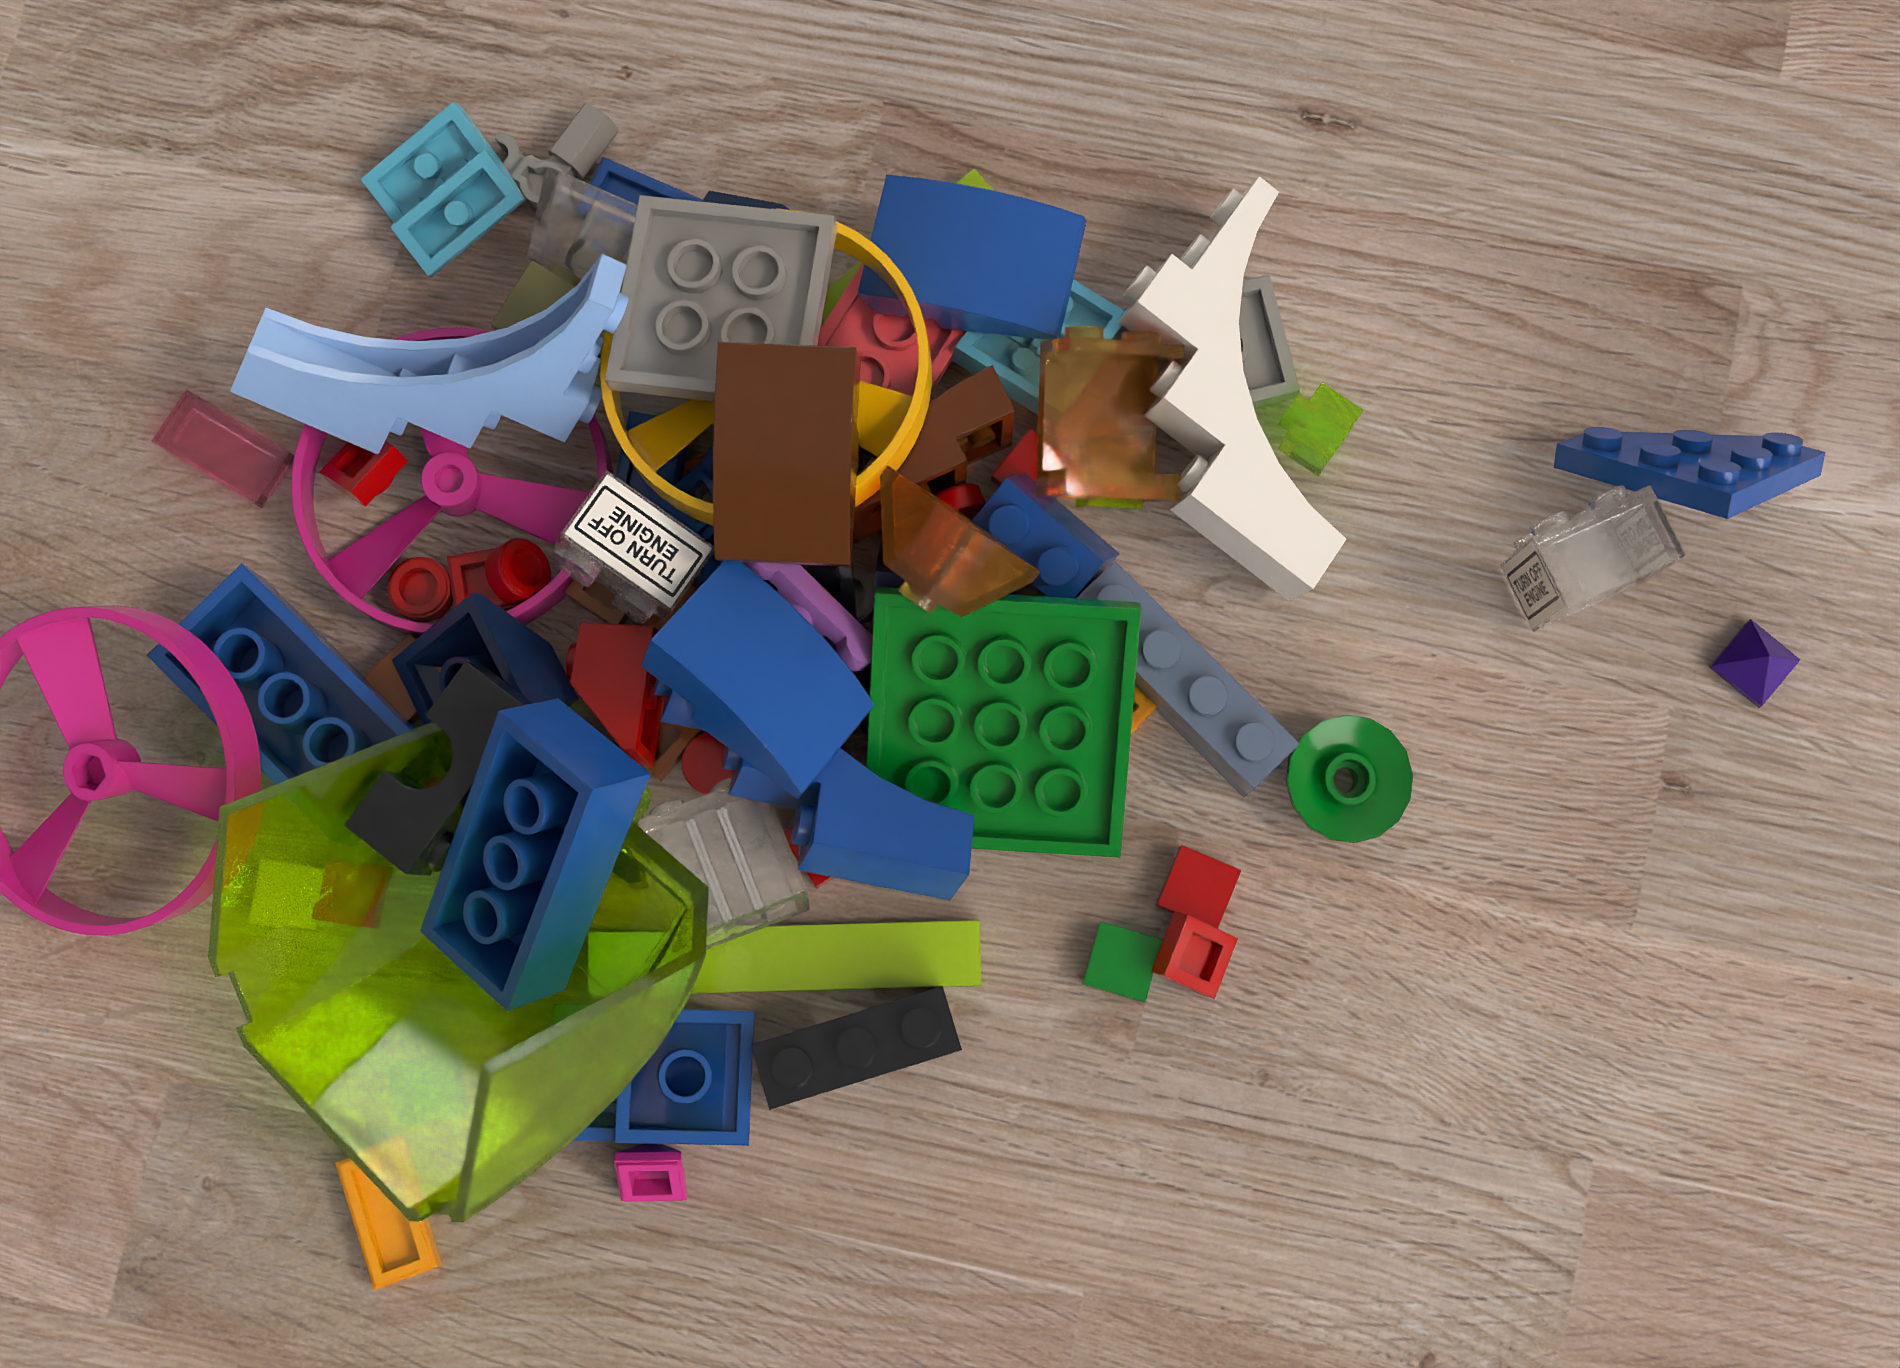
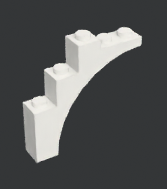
M1259 176L1243 194L1233 188L1222 200L1210 217L1218 226L1209 239L1199 234L1180 259L1171 254L1156 271L1146 265L1139 272L1123 294L1132 303L1118 322L1169 361L1149 388V391L1157 397L1144 416L1196 455L1175 483V486L1181 489L1182 493L1170 510L1282 597L1291 601L1314 589L1346 541V538L1307 502L1279 464L1257 420L1243 371L1239 330L1243 276L1256 233L1279 191Z

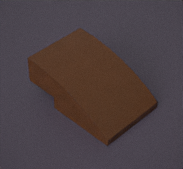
M718 342L713 442L714 549L717 561L851 567L859 448L857 418L861 360L856 347Z
M993 365L960 381L929 402L922 429L903 464L875 494L855 507L853 544L880 533L883 529L886 530L921 514L923 504L930 497L952 486L966 483L968 465L1011 446L1015 410ZM876 456L872 457V459L868 462V464L865 466L862 472H864L877 459Z

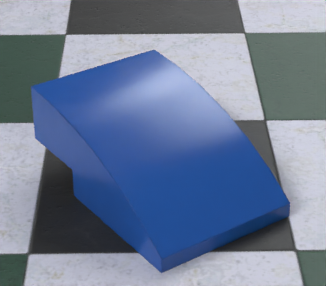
M886 174L870 241L882 250L901 271L916 297L923 318L934 319L941 328L1059 341L1087 221L1082 215L1015 195L952 182ZM864 264L857 294L875 313L909 316L898 296L889 285Z
M723 561L650 640L641 665L642 668L695 706L690 720L796 799L801 797L874 706L873 701L859 680L821 634L760 576L742 562Z
M555 1006L547 1140L749 1146L753 1062L751 1044H753L755 1011Z

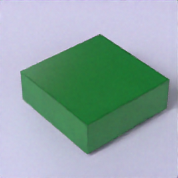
M1100 921L1082 985L1145 1003L1154 974L1151 973V969L1163 939Z

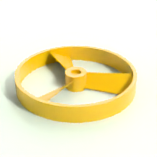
M787 210V211L803 212V211H797V210ZM836 221L837 233L834 248L864 263L889 285L906 309L914 326L918 341V373L913 396L860 380L857 418L859 446L876 456L877 459L857 476L855 507H857L875 494L895 474L913 448L924 424L929 407L932 387V362L920 306L901 271L873 242L857 231ZM606 331L601 352L600 380L606 415L614 435L634 468L661 498L692 518L714 526L713 504L677 489L660 477L656 471L714 424L715 402L692 399L627 431L621 410L620 391L610 390L605 382L613 333Z

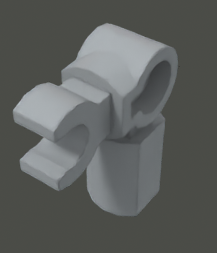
M585 103L549 149V160H539L533 155L525 156L515 139L506 133L498 132L494 138L501 149L508 153L503 165L532 209L544 218H557L570 210L574 202V191L572 188L574 181L577 178L583 180L617 135L618 128L608 116Z

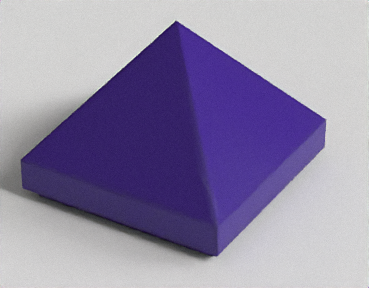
M1749 619L1709 668L1755 706L1760 708L1798 664L1800 659L1752 619Z

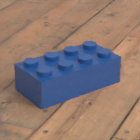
M241 563L179 623L180 626L190 631L206 644L220 659L240 689L250 711L257 734L261 771L326 836L349 843L356 835L344 825L382 773L390 771L410 775L414 778L438 754L435 746L411 722L407 721L265 578ZM161 644L156 645L147 656L217 726L208 701L188 670Z
M558 698L498 711L420 932L506 1011L564 991L645 790L650 773Z

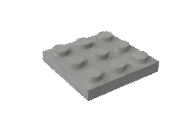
M640 195L621 291L629 299L623 317L613 333L605 382L610 390L715 402L718 342L818 346L837 233L835 216Z

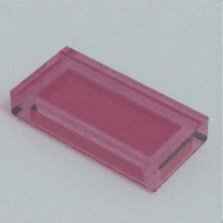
M187 389L151 440L163 450L261 509L294 461V455L290 451Z

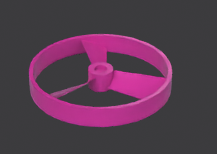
M463 327L436 328L414 332L393 340L430 341L459 339L491 331ZM594 414L588 426L595 446L598 488L607 474L613 478V469L605 435ZM305 424L294 455L291 495L296 525L306 552L323 578L342 598L376 622L405 635L410 633L413 637L417 638L434 624L398 618L380 611L361 599L440 511L449 516L462 517L478 510L559 547L567 536L565 532L594 493L481 474L467 457V447L420 427L430 456V460L422 470L421 476L423 492L426 495L331 559H328L319 537L313 504L316 467L328 433ZM569 560L561 572L547 586L528 600L506 612L524 625L532 622L564 599L566 596L564 592L582 567Z
M119 605L70 607L49 611L18 624L1 636L0 689L12 668L24 654L70 749L64 759L63 776L64 782L71 792L15 853L0 827L1 894L19 909L52 927L72 933L105 936L128 933L171 920L187 913L204 902L228 878L242 857L256 821L261 790L260 752L253 720L240 689L220 659L200 639L174 621L150 611ZM89 617L107 619L134 628L157 641L179 660L199 685L209 703L221 736L226 768L141 762L135 747L129 742L117 738ZM132 790H136L221 822L213 848L197 876L176 898L147 916L125 918L99 915L66 902L46 888L91 801L127 795Z

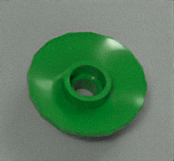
M1342 715L1320 721L1300 736L1298 740L1300 744L1292 751L1288 758L1286 786L1293 809L1308 828L1328 840L1358 843L1380 837L1399 822L1411 800L1413 772L1406 749L1391 730L1371 718ZM1340 768L1346 769L1353 779L1352 786L1347 792L1338 790L1334 784V775Z

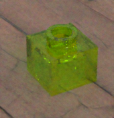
M1322 382L1310 400L1299 393L1280 420L1278 425L1287 430L1278 450L1319 477L1364 410Z

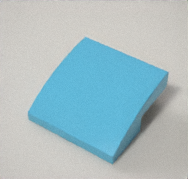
M455 102L448 105L360 179L394 222L390 228L428 277H433L526 201L515 181L463 107Z
M1073 279L1059 341L967 331L955 346L951 360L972 374H976L993 365L1010 398L1057 426L1124 328L1118 321L1125 311Z

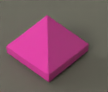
M645 1143L615 1153L614 1164L621 1201L687 1200V1186L681 1151L665 1144Z

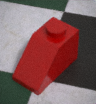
M580 622L577 643L570 645L566 657V672L570 684L619 746L643 768H653L664 696L654 694L656 677L642 668L641 665L650 640L659 631L654 626Z

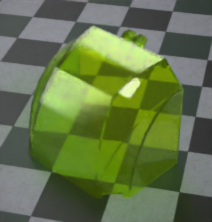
M434 722L220 807L208 960L215 977L229 974L247 1019L246 1023L236 1027L244 1048L409 1221L421 1222L431 1215H449L451 1222H465L535 1173L574 1140L622 1093L660 1047L688 1002L706 956L709 887L636 825L647 812L650 804L649 797L652 794L645 787L565 990L506 1011L420 932L441 871H433L430 876L405 874L344 826L384 771L410 775L425 788L436 785L447 775L453 761V747L445 731Z

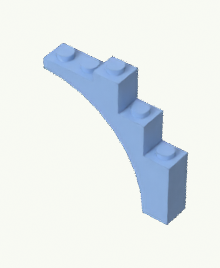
M601 254L579 284L546 310L507 328L459 339L405 341L369 338L315 326L265 308L230 392L375 454H379L390 432L401 436L408 422L471 448L483 426L494 430L501 415L565 443L578 420L586 424L590 422L602 396L601 388L594 385L601 361L598 355L603 343V338L599 335L602 330L614 333L623 317L629 297L620 293V288L627 265Z

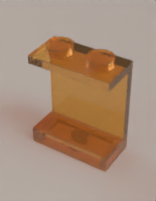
M1095 326L1065 327V337L1040 342L1036 497L1128 502L1179 501L1180 487L1177 484L1181 480V475L1155 473L1156 424L1146 418L1144 414L1157 397L1149 391V388L1158 376V363L1183 359L1185 345L1160 343V333L1153 331L1122 332L1121 340L1103 339L1104 328Z

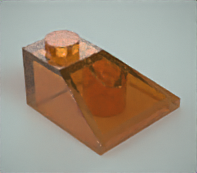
M887 465L880 475L883 564L905 580L898 591L922 609L932 613L939 604L963 617L1032 583L1040 573V570L956 508Z

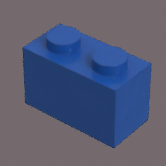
M1026 473L1006 478L967 527L1047 597L1077 598L1120 554Z

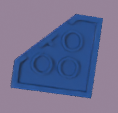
M1590 427L1586 428L1581 435L1557 443L1553 468L1641 494H1645L1652 488L1658 499L1729 519L1821 476L1826 452L1802 446V438L1779 432L1766 433L1763 436L1714 435L1697 430H1678L1674 433L1620 432L1612 428Z

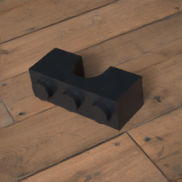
M465 661L425 715L442 728L451 741L453 761L447 775L436 785L425 788L410 775L384 771L344 826L405 874L430 876L433 871H441L498 711L533 703L489 669Z
M943 986L751 1044L769 1110L962 1050Z

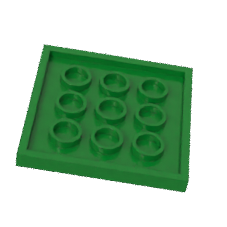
M876 587L870 698L874 706L869 712L867 768L880 778L926 801L974 815L971 849L1121 858L1141 620L1140 602Z

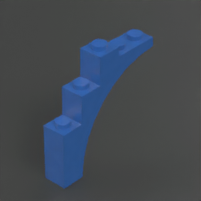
M708 554L703 561L698 588L723 562L717 561L713 554ZM656 678L654 694L665 697L661 722L705 731L690 720L695 706ZM725 746L722 768L732 770L729 795L797 809L792 827L791 843L801 845L798 870L948 901L952 899L969 876L974 815L926 801L880 778L841 748L801 797L796 799Z

